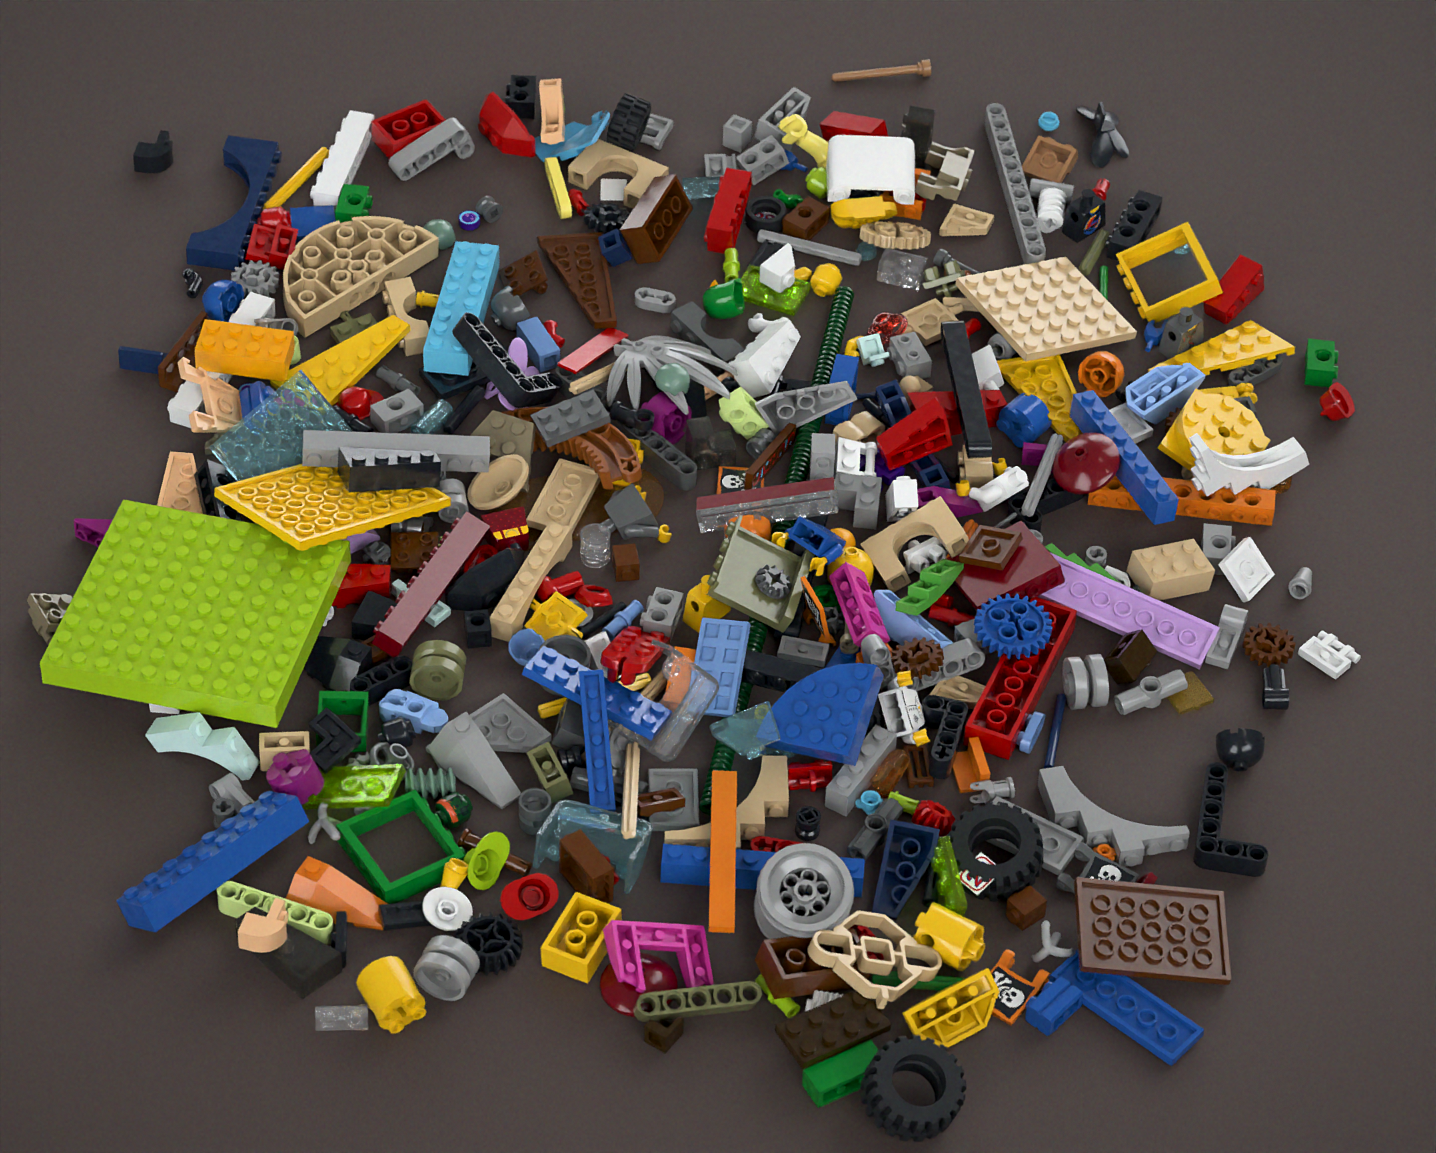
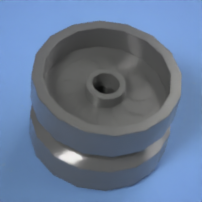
M558 635L547 639L540 646V649L543 646L552 648L557 653L576 660L579 664L591 669L590 648L585 641L578 637ZM541 685L542 688H543L545 691L549 692L550 694L556 695V696L565 697V696H563V695H561V694H559V693H557V692H555V691H553V690H551V689H549V688H547V687Z

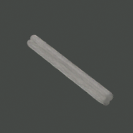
M760 229L757 235L758 242L763 243L767 239L772 244L774 242L782 245L789 243L794 248V251L859 266L862 260V254L776 232Z
M1055 433L1049 440L1022 506L1021 513L1024 516L1031 517L1035 512L1051 473L1055 455L1063 444L1062 435Z

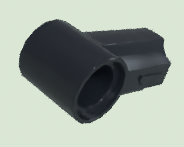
M1270 665L1263 669L1262 674L1264 686L1262 707L1263 709L1288 710L1289 689L1285 687L1284 669H1281L1279 665Z

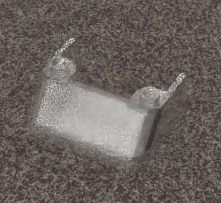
M653 639L651 644L668 656L662 666V673L671 682V685L659 703L672 711L670 719L652 741L609 719L608 727L630 742H636L639 748L654 757L670 762L678 756L718 693L719 684L712 675L674 647Z

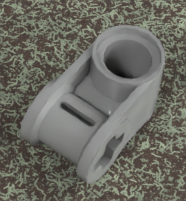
M291 318L254 319V323L260 327L283 330L284 325V330L294 331V336L298 332V325Z

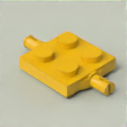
M557 591L542 604L535 599L532 600L529 608L535 612L524 625L526 629H533L545 641L558 635L579 636L582 639L583 633L576 628L588 616L583 609Z

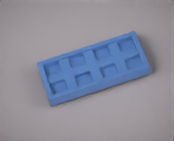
M702 618L686 705L687 713L735 717L751 626L749 622Z

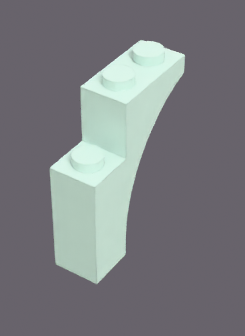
M200 712L156 718L145 734L158 753L178 751L199 755L220 764L241 780H249L260 764V761L235 727L212 730Z

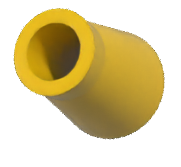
M450 858L449 862H446L444 866L441 887H450L457 890L468 875V865L462 860Z

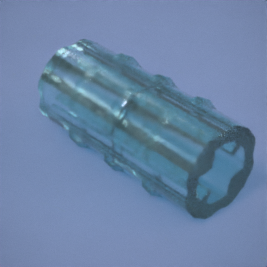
M443 399L437 400L411 426V434L434 435L453 413L452 406Z

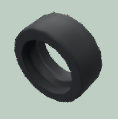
M756 197L751 199L746 205V225L757 234L760 229L777 233L783 229L782 221L787 209L785 204L775 197ZM770 212L777 216L764 219L755 216V214Z

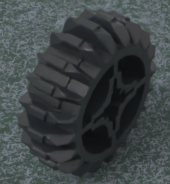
M491 912L488 916H483L480 913L478 918L470 916L469 922L463 921L461 928H457L455 938L469 945L479 958L480 967L476 975L481 971L485 973L486 977L489 972H494L496 975H498L499 970L507 972L509 966L515 967L516 960H520L523 949L522 933L517 923H512L510 917L503 919L501 913L497 917L493 916Z

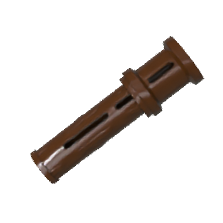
M467 828L462 833L457 846L470 851L477 847L482 838L473 834L472 830ZM509 852L503 867L525 877L530 873L532 863Z

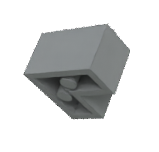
M836 473L832 508L854 511L853 527L876 530L882 477Z

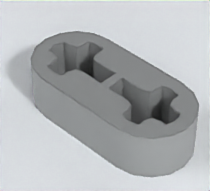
M646 287L635 291V305L641 309L660 313H671L675 309L676 297L670 292Z

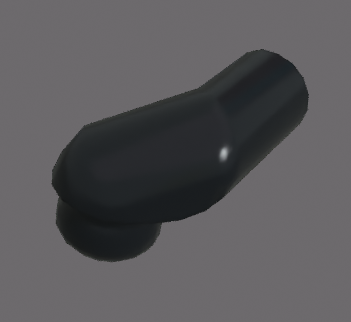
M189 268L183 272L182 276L189 286L187 296L194 299L203 285V280L196 272Z

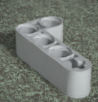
M449 118L394 154L389 159L388 164L395 174L405 181L451 151H454L461 159H465L472 155L475 148L468 131L456 118Z

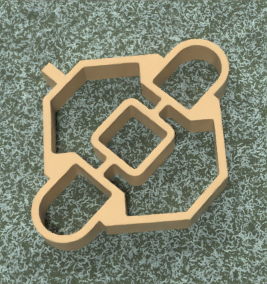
M856 911L840 925L834 927L832 931H817L808 946V954L814 962L825 967H832L837 975L863 997L876 999L877 1009H884L888 1001L893 1002L917 984L918 981L928 982L933 980L942 965V959L936 950L926 945L917 944L914 938L886 915L865 911ZM853 925L878 928L898 945L894 951L891 941L869 936H862L858 944L854 945L852 934L848 929ZM819 944L842 947L844 954L827 952ZM866 951L882 953L884 961L867 958ZM906 957L921 959L927 962L931 968L907 964ZM856 960L858 969L861 972L884 976L889 975L893 966H896L898 978L903 983L897 987L872 984L852 966Z

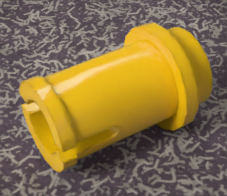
M424 290L417 292L416 305H420V308H423V306L436 308L439 295L425 293Z

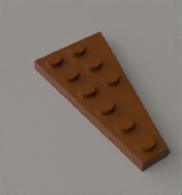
M602 232L537 236L538 245L594 329L617 327L607 259L602 255L598 239L599 236L603 235Z

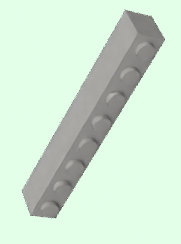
M303 430L302 466L338 467L339 447L413 451L430 450L436 452L441 460V471L489 472L490 437Z

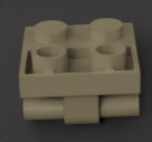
M30 593L27 599L31 607L28 609V613L33 620L32 625L48 645L53 638L51 632H56L73 599L71 595Z

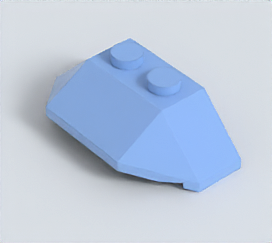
M1190 363L1156 367L1125 387L1127 407L1142 419L1156 425L1168 417L1170 411L1175 412L1177 407L1179 409L1182 408L1193 391L1201 385L1206 375Z
M891 590L875 591V602L891 640L898 642L901 646L904 645L905 640L910 643L913 638L921 640L923 637L926 638V642L933 639L935 644H940L941 648L953 644L950 639L920 614L915 616L895 611L896 602L900 598Z

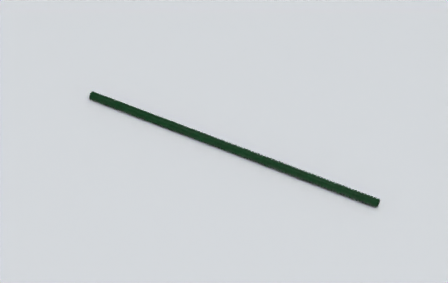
M840 286L835 290L810 387L825 385L830 382L836 355L840 353L854 298V291L847 286ZM823 416L799 426L785 484L806 481L810 469L812 433H819ZM802 494L781 497L770 542L773 533H785V530L795 525ZM787 539L785 540L784 549L788 550L790 541ZM749 616L748 622L751 626L747 650L762 653L769 626ZM740 683L735 717H722L699 804L700 810L707 815H711L712 770L731 771L753 688L752 684Z

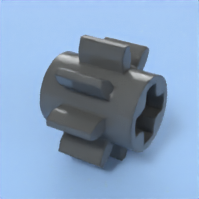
M370 542L363 548L366 552L363 555V562L365 564H391V561L388 559L391 556V550L384 542Z
M824 607L828 631L831 635L836 636L840 629L844 630L843 613H838L837 607Z

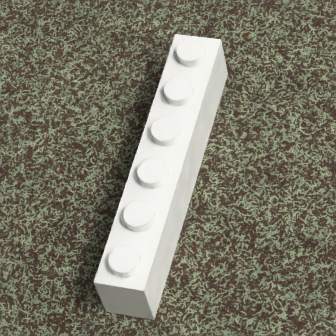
M350 110L347 117L343 118L341 131L336 133L335 144L330 146L328 159L325 158L323 170L317 175L316 186L311 188L310 198L313 199L314 206L334 205V212L336 211L343 184L352 183L371 141V121L374 120V114Z

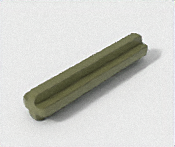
M1103 229L1098 231L1079 265V271L1083 275L1088 276L1110 235L1108 231Z

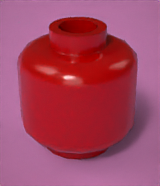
M281 206L266 208L262 211L261 217H258V225L275 230L277 224L288 227L292 225L289 211H285Z

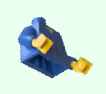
M801 516L798 517L793 527L785 530V533H773L771 540L772 543L782 548H785V540H794L818 557L812 558L809 571L816 569V576L823 574L825 565H829L842 556L846 544L844 539L829 529Z

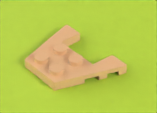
M182 357L178 361L180 377L201 385L206 414L194 410L189 415L192 432L244 433L247 429L243 427L239 395L241 391L219 378L216 380L207 376L205 369L200 366L197 369L189 365L190 360Z

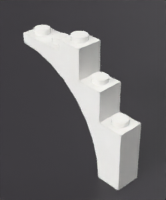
M1198 433L1189 437L1192 445L1190 451L1196 459L1194 461L1196 466L1191 468L1194 477L1191 481L1197 491L1202 490L1206 496L1211 495L1222 487L1225 489L1230 488L1235 495L1250 485L1254 488L1257 486L1260 489H1271L1310 465L1305 450L1294 437L1261 452L1235 456L1220 454L1209 449Z

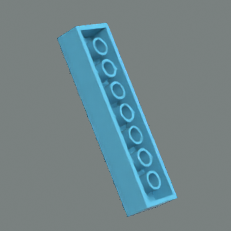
M466 241L455 242L423 349L424 371L469 375L473 358L454 337L452 330L466 312L474 314L484 323L499 270V245L469 243Z

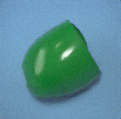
M741 278L729 280L727 283L718 285L716 280L711 283L710 288L703 294L702 304L708 316L715 319H728L743 314L745 302Z

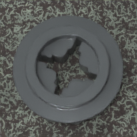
M766 564L758 570L755 576L758 588L765 595L774 599L786 597L793 585L789 582L790 576L784 575V569L778 570L776 565L770 567ZM773 578L777 579V582L771 585V580Z

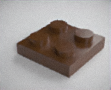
M979 525L960 553V562L1003 570L1023 540L1022 534L1018 531Z

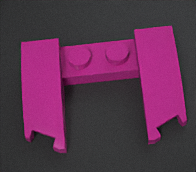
M611 920L604 927L607 951L617 980L620 983L625 981L635 986L636 991L640 993L646 990L640 949L676 952L687 988L714 984L704 926Z

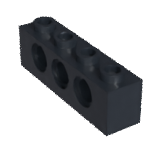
M1138 189L1135 197L1130 198L1127 210H1123L1120 223L1116 222L1113 235H1109L1105 245V248H1108L1107 258L1118 261L1117 253L1146 240L1160 215L1163 197Z
M207 459L194 474L203 514L242 521L241 513L214 496L216 487L233 483L230 468Z

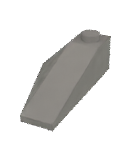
M842 381L775 393L755 402V406L774 435L777 436L789 422L795 424L797 428L857 400V396L848 382Z
M467 711L446 723L428 747L429 752L443 770L447 772L448 768H452L453 774L459 778V781L477 790L481 796L500 809L519 799L522 794Z

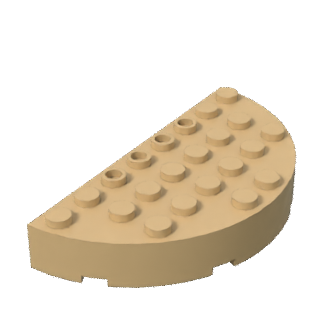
M379 216L353 217L352 221L343 223L335 221L314 230L296 245L295 251L292 255L288 256L284 267L283 301L288 318L296 321L298 332L306 338L340 317L342 312L345 313V311L352 310L385 289V281L404 278L437 258L439 238L420 226L412 227L404 224L403 220Z

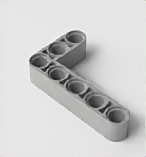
M871 634L866 636L861 642L863 661L865 664L877 665L884 674L880 687L881 693L888 691V684L897 677V673L894 671L889 649L880 636ZM969 638L941 648L943 649L944 660L943 666H938L939 671H931L930 677L925 674L922 679L914 677L912 679L913 685L906 687L919 691L935 685L939 681L948 680L975 670L984 663L985 655L975 641Z

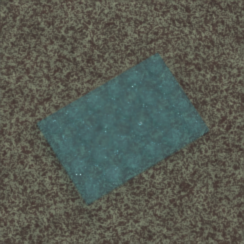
M299 370L215 441L209 449L236 481H241L302 464L303 430L353 431L304 372Z

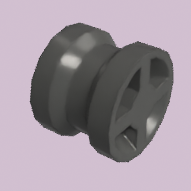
M488 195L478 201L476 212L483 216L487 222L493 223L501 217L503 207L495 202L493 197Z

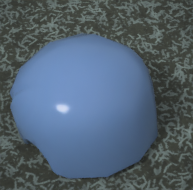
M533 629L520 630L511 637L508 643V651L518 664L526 666L539 651L540 646L545 640Z

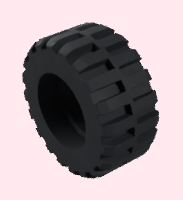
M986 802V806L980 807L978 804L972 807L971 812L964 811L960 815V821H954L951 826L952 831L948 833L947 837L948 864L950 873L954 876V881L958 886L963 885L964 892L971 895L973 891L955 877L965 870L971 872L969 877L973 879L976 876L982 877V882L989 883V879H994L981 893L975 894V898L981 900L987 897L990 898V901L997 902V898H1004L1006 901L1013 893H1019L1025 887L1033 886L1036 883L1035 878H1038L1041 874L1044 859L1043 839L1038 824L1033 822V817L1027 812L1022 814V808L1015 805L1012 808L1008 807V803L1000 802V805H993V802ZM989 839L1007 840L1019 850L1011 860L997 865L983 863L972 855V851L977 845Z
M911 1035L909 1040H907L906 1036H900L895 1041L890 1040L885 1043L867 1066L860 1087L863 1091L861 1094L862 1103L868 1105L865 1109L868 1117L873 1116L875 1118L874 1124L879 1129L881 1127L885 1128L887 1135L893 1137L896 1134L900 1136V1140L906 1142L910 1138H913L914 1142H922L926 1137L927 1139L937 1137L940 1132H944L961 1110V1106L966 1098L964 1094L967 1089L966 1080L961 1079L965 1073L962 1066L957 1067L956 1062L958 1059L953 1053L949 1055L946 1052L947 1047L942 1043L938 1046L934 1044L935 1040L929 1037L921 1040L920 1035ZM898 1071H912L923 1076L930 1083L934 1091V1104L915 1106L904 1101L894 1089L892 1074Z

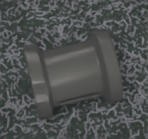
M220 798L213 803L212 810L216 815L213 820L214 827L218 829L224 820L234 817L235 805L232 800Z

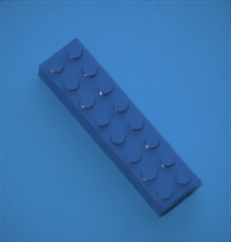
M272 791L262 793L256 802L241 808L239 814L224 820L218 829L204 834L201 841L186 847L177 858L166 861L163 864V868L145 876L143 882L139 885L127 889L123 893L124 895L116 901L128 925L157 932L307 824L309 820L298 797Z

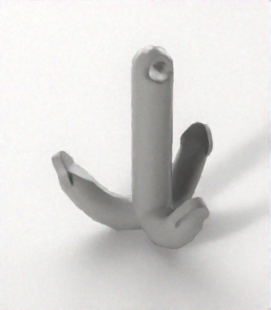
M321 803L318 807L319 819L313 824L308 835L310 844L315 842L321 828H324L333 840L337 841L341 837L336 829V825L341 823V821L327 816L326 809L328 804Z
M1047 920L1041 925L1043 948L1035 955H1032L1033 961L1038 963L1049 954L1057 957H1072L1076 953L1074 949L1056 947L1061 940V934L1054 932L1050 937L1051 925Z

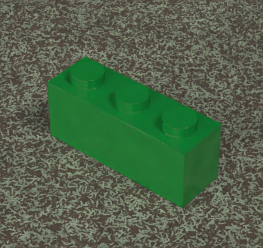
M869 1040L845 1052L831 1056L820 1063H815L803 1070L802 1086L818 1108L861 1089L864 1072L877 1053L878 1048L872 1040Z

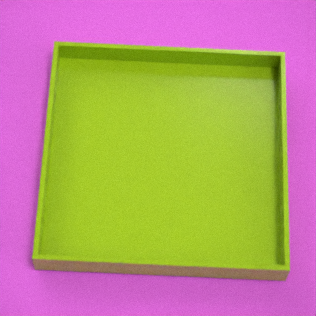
M123 500L40 661L42 682L277 728L344 579L347 568L351 563L350 541L337 539L328 542V544L313 546L308 550L301 551L286 541L281 540L259 524Z

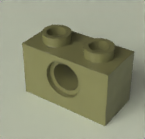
M549 742L526 752L540 784L551 797V804L573 794L569 780Z

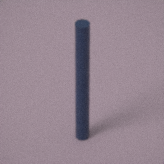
M1058 694L1056 698L1044 769L1052 768L1055 764L1066 703L1065 694Z

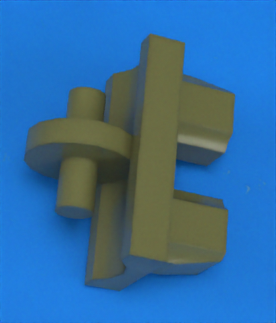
M956 260L944 264L947 275L942 277L939 275L937 266L924 270L926 282L923 283L924 289L942 285L941 288L936 289L937 295L945 294L946 297H953L952 291L958 290L955 284L950 285L949 282L956 281L958 277L966 276L965 271L960 270Z

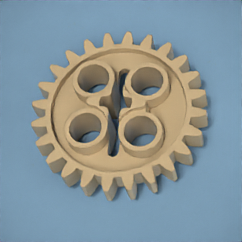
M880 221L872 222V224L866 223L860 229V239L863 242L875 244L874 246L882 248H899L901 250L904 248L911 250L919 249V247L925 248V246L930 244V231L910 223Z

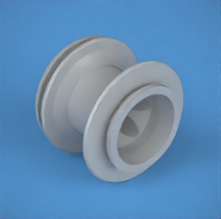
M794 844L778 851L765 863L757 881L754 913L762 933L768 939L789 936L811 938L817 931H832L834 927L840 925L850 916V909L854 898V886L850 872L844 862L834 852L817 844ZM799 892H801L802 894L808 892L811 896L809 897L807 895H804L803 897H801L799 895ZM785 897H788L791 899L792 902L789 904H785L782 902V900ZM820 905L822 911H815L813 906ZM803 910L805 915L798 916L795 911Z

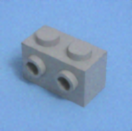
M915 332L890 337V344L887 348V352L890 355L888 358L893 360L898 375H901L903 378L910 375L915 377L917 375L922 379L931 376L932 360Z

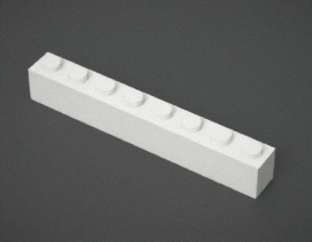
M250 292L246 299L241 301L238 310L231 315L229 322L257 326L254 323V319L274 318L276 316L275 299ZM207 371V376L214 380L219 378L226 383L233 376L231 374ZM188 380L181 384L176 396L170 399L167 410L169 411L170 422L191 428L189 415L194 410L206 414L200 384Z

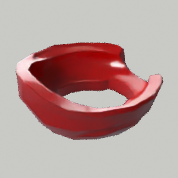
M581 586L574 596L578 602L587 607H603L613 604L609 590L600 586Z

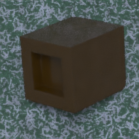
M679 1016L673 1023L666 1020H660L657 1023L650 1019L645 1025L644 1042L666 1054L682 1036L684 1018Z

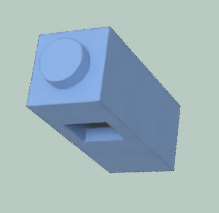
M538 317L518 322L517 338H521L525 342L528 356L538 371L541 373L556 368L557 363L560 361V349Z

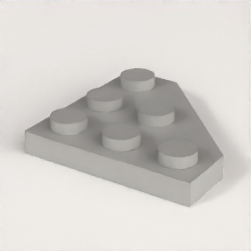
M504 693L470 714V717L494 751L526 753L544 743L552 741V734Z

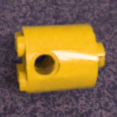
M935 902L931 904L927 913L921 912L915 924L918 930L913 938L917 941V944L926 945L936 950L943 963L962 972L972 961L977 962L981 958L985 949L983 940L984 926Z
M394 956L380 958L371 962L359 974L356 982L357 987L368 1007L375 1014L379 1026L396 1034L402 1031L405 1025L425 1016V999L419 993L412 976L400 958Z

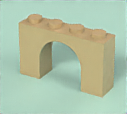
M598 139L596 143L587 146L569 165L568 182L587 190L604 173L613 171L627 173L634 178L624 188V205L634 209L653 178L668 175L669 167Z
M941 496L860 543L863 551L872 559L873 567L885 586L893 593L911 583L905 568L899 561V552L908 540L919 535L934 536L941 541L951 558L960 554L969 541L966 532Z

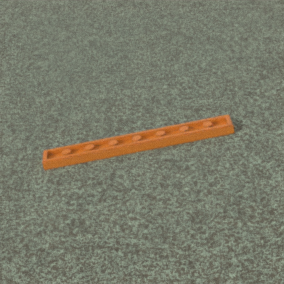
M712 770L709 932L734 933L737 771Z

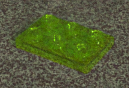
M751 264L741 278L745 302L791 316H795L811 289L810 282L795 278L791 287H787L779 293L759 282L760 267Z
M949 836L940 837L937 847L934 848V857L931 858L932 869L934 872H938L939 876L937 881L938 892L940 895H944L945 903L943 907L964 917L968 905Z

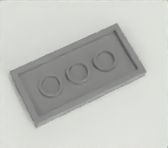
M998 796L992 801L993 805H1000V802L1008 803V807L1011 808L1015 805ZM1022 808V814L1025 812L1033 817V822H1036L1040 828L1044 856L1042 868L1059 876L1074 857L1077 845L1081 842L1083 843L1084 837ZM986 840L1014 855L1019 851L1014 844L1007 840Z

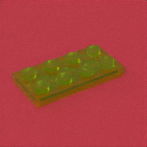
M403 764L333 767L327 774L320 770L324 778V786L319 794L315 796L313 793L309 796V801L303 804L302 807L303 809H318L321 803L328 804L327 809L389 806L406 770Z

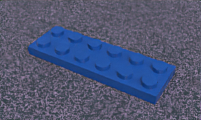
M543 646L524 667L522 675L581 705L579 671H589L591 669L579 664L576 660L557 653L552 648ZM604 677L607 718L652 741L670 719L672 711L665 708L662 704L655 703L642 694L622 686L619 682L614 681L612 683L608 678Z
M1078 950L1050 974L1049 981L1054 982L1059 976H1062L1071 985L1074 984L1084 993L1082 1000L1084 1006L1170 1066L1174 1065L1203 1037V1028L1128 976L1081 972L1079 969Z

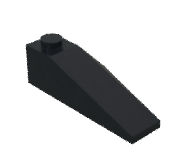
M318 636L303 669L307 671L309 677L312 679L316 678L323 683V687L328 691H350L351 679L373 667L372 647L351 639Z

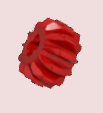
M922 800L917 805L911 821L916 825L940 829L939 836L946 838L952 830L951 826L955 821V817L950 810H947L945 806L940 805L938 802Z

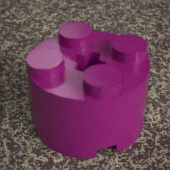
M659 392L649 402H645L641 406V409H648L654 413V426L651 430L664 437L672 445L682 439L685 434L683 432L685 425L689 426L692 413L689 406V414L685 415L664 392ZM641 418V421L643 422L649 421L646 418Z
M307 749L292 751L287 754L281 752L273 757V763L267 771L266 778L274 792L297 796L301 805L309 801L308 797L313 793L315 796L320 793L324 786V778Z

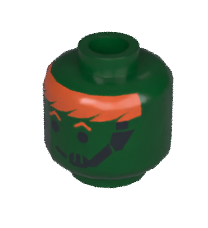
M452 792L437 801L435 813L440 817L442 825L454 829L470 819L473 806L465 794Z

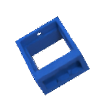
M837 354L829 384L847 381L856 394L859 357ZM853 402L825 414V423L838 425L839 423L849 421Z

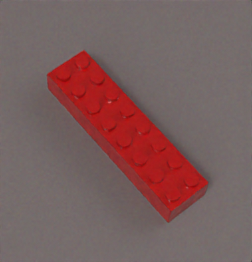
M1038 597L1031 598L1029 602L1037 600L1036 607L1043 605V612H1049V619H1052L1050 641L1045 644L1044 650L1039 648L1037 655L1030 652V658L1021 654L1020 660L1015 655L1007 659V654H1002L965 725L963 742L965 746H968L969 738L979 737L983 752L1007 760L1010 759L1017 745L1019 733L1025 729L1028 715H1032L1075 630L1077 610Z

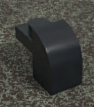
M160 130L155 144L138 142L133 154L134 172L154 174L163 172L171 167L173 164V141L170 140L169 131Z

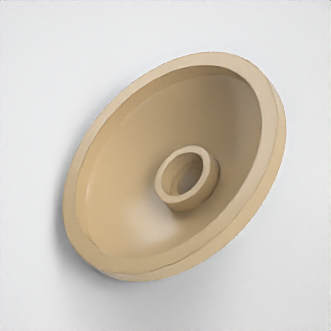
M515 454L505 455L490 462L489 472H478L468 488L467 497L470 504L479 510H492L510 502L522 490L527 481L529 473L528 463L523 457Z

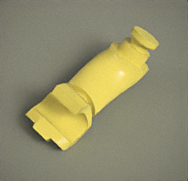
M793 114L782 119L778 127L787 133L782 138V142L790 145L796 142V145L814 157L818 168H826L828 142L808 131L805 120L799 115Z

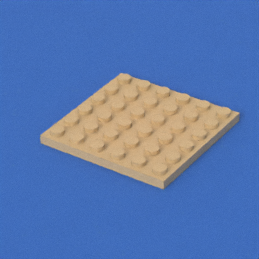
M1066 257L958 277L955 285L1024 361L1135 339L1137 331Z

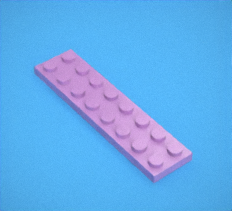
M1050 553L1061 565L1065 582L1036 597L1075 609L1078 616L1123 636L1126 633L1143 629L1157 651L1200 670L1220 627Z

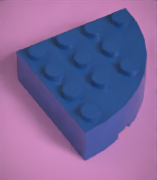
M850 663L821 669L803 678L789 688L775 702L763 720L757 738L765 747L856 766L884 674L875 664Z

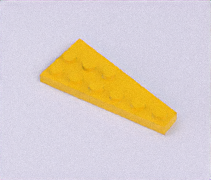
M392 315L288 371L285 382L270 380L271 386L288 397L300 400L306 405L307 409L322 417L339 401V397L345 389L353 387L411 331L410 325Z
M1250 320L1169 360L1159 363L1148 369V372L1160 366L1190 363L1205 375H1210L1211 370L1219 368L1222 372L1254 364L1255 360L1260 358L1272 360L1276 359L1277 354L1285 352L1287 356L1295 354V346Z
M1060 354L1030 361H1024L1022 357L997 360L1003 378L1019 394L1025 393L1026 396L1032 394L1043 401L1050 412L1047 416L1049 421L1051 420V427L1058 435L1063 436L1065 442L1077 435L1083 434L1069 416L1073 394H1077Z

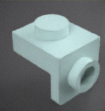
M879 333L856 339L863 365L879 366L884 364V360L890 356L889 352H884Z

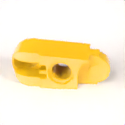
M882 196L844 199L836 201L830 206L832 218L835 224L841 228L852 227V229L861 228L862 225H866V223L872 224V222L889 219L897 214L896 204L890 201L883 202Z

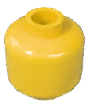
M830 263L819 265L810 280L814 293L821 297L834 295L835 290L842 281L840 270Z

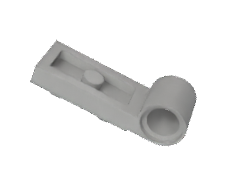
M1225 604L1218 625L1220 627L1219 632L1206 655L1205 663L1225 669L1229 668L1247 621L1248 610Z

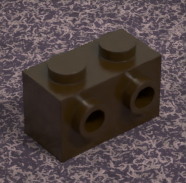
M1143 629L1126 633L1106 656L1104 662L1106 669L1117 685L1126 682L1130 684L1139 679L1140 672L1152 663L1151 659L1158 651Z

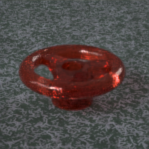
M880 313L874 318V323L869 327L867 336L882 333L885 335V337L881 338L882 344L889 343L890 337L902 335L905 332L908 320L899 313ZM901 322L898 330L892 334L894 327Z

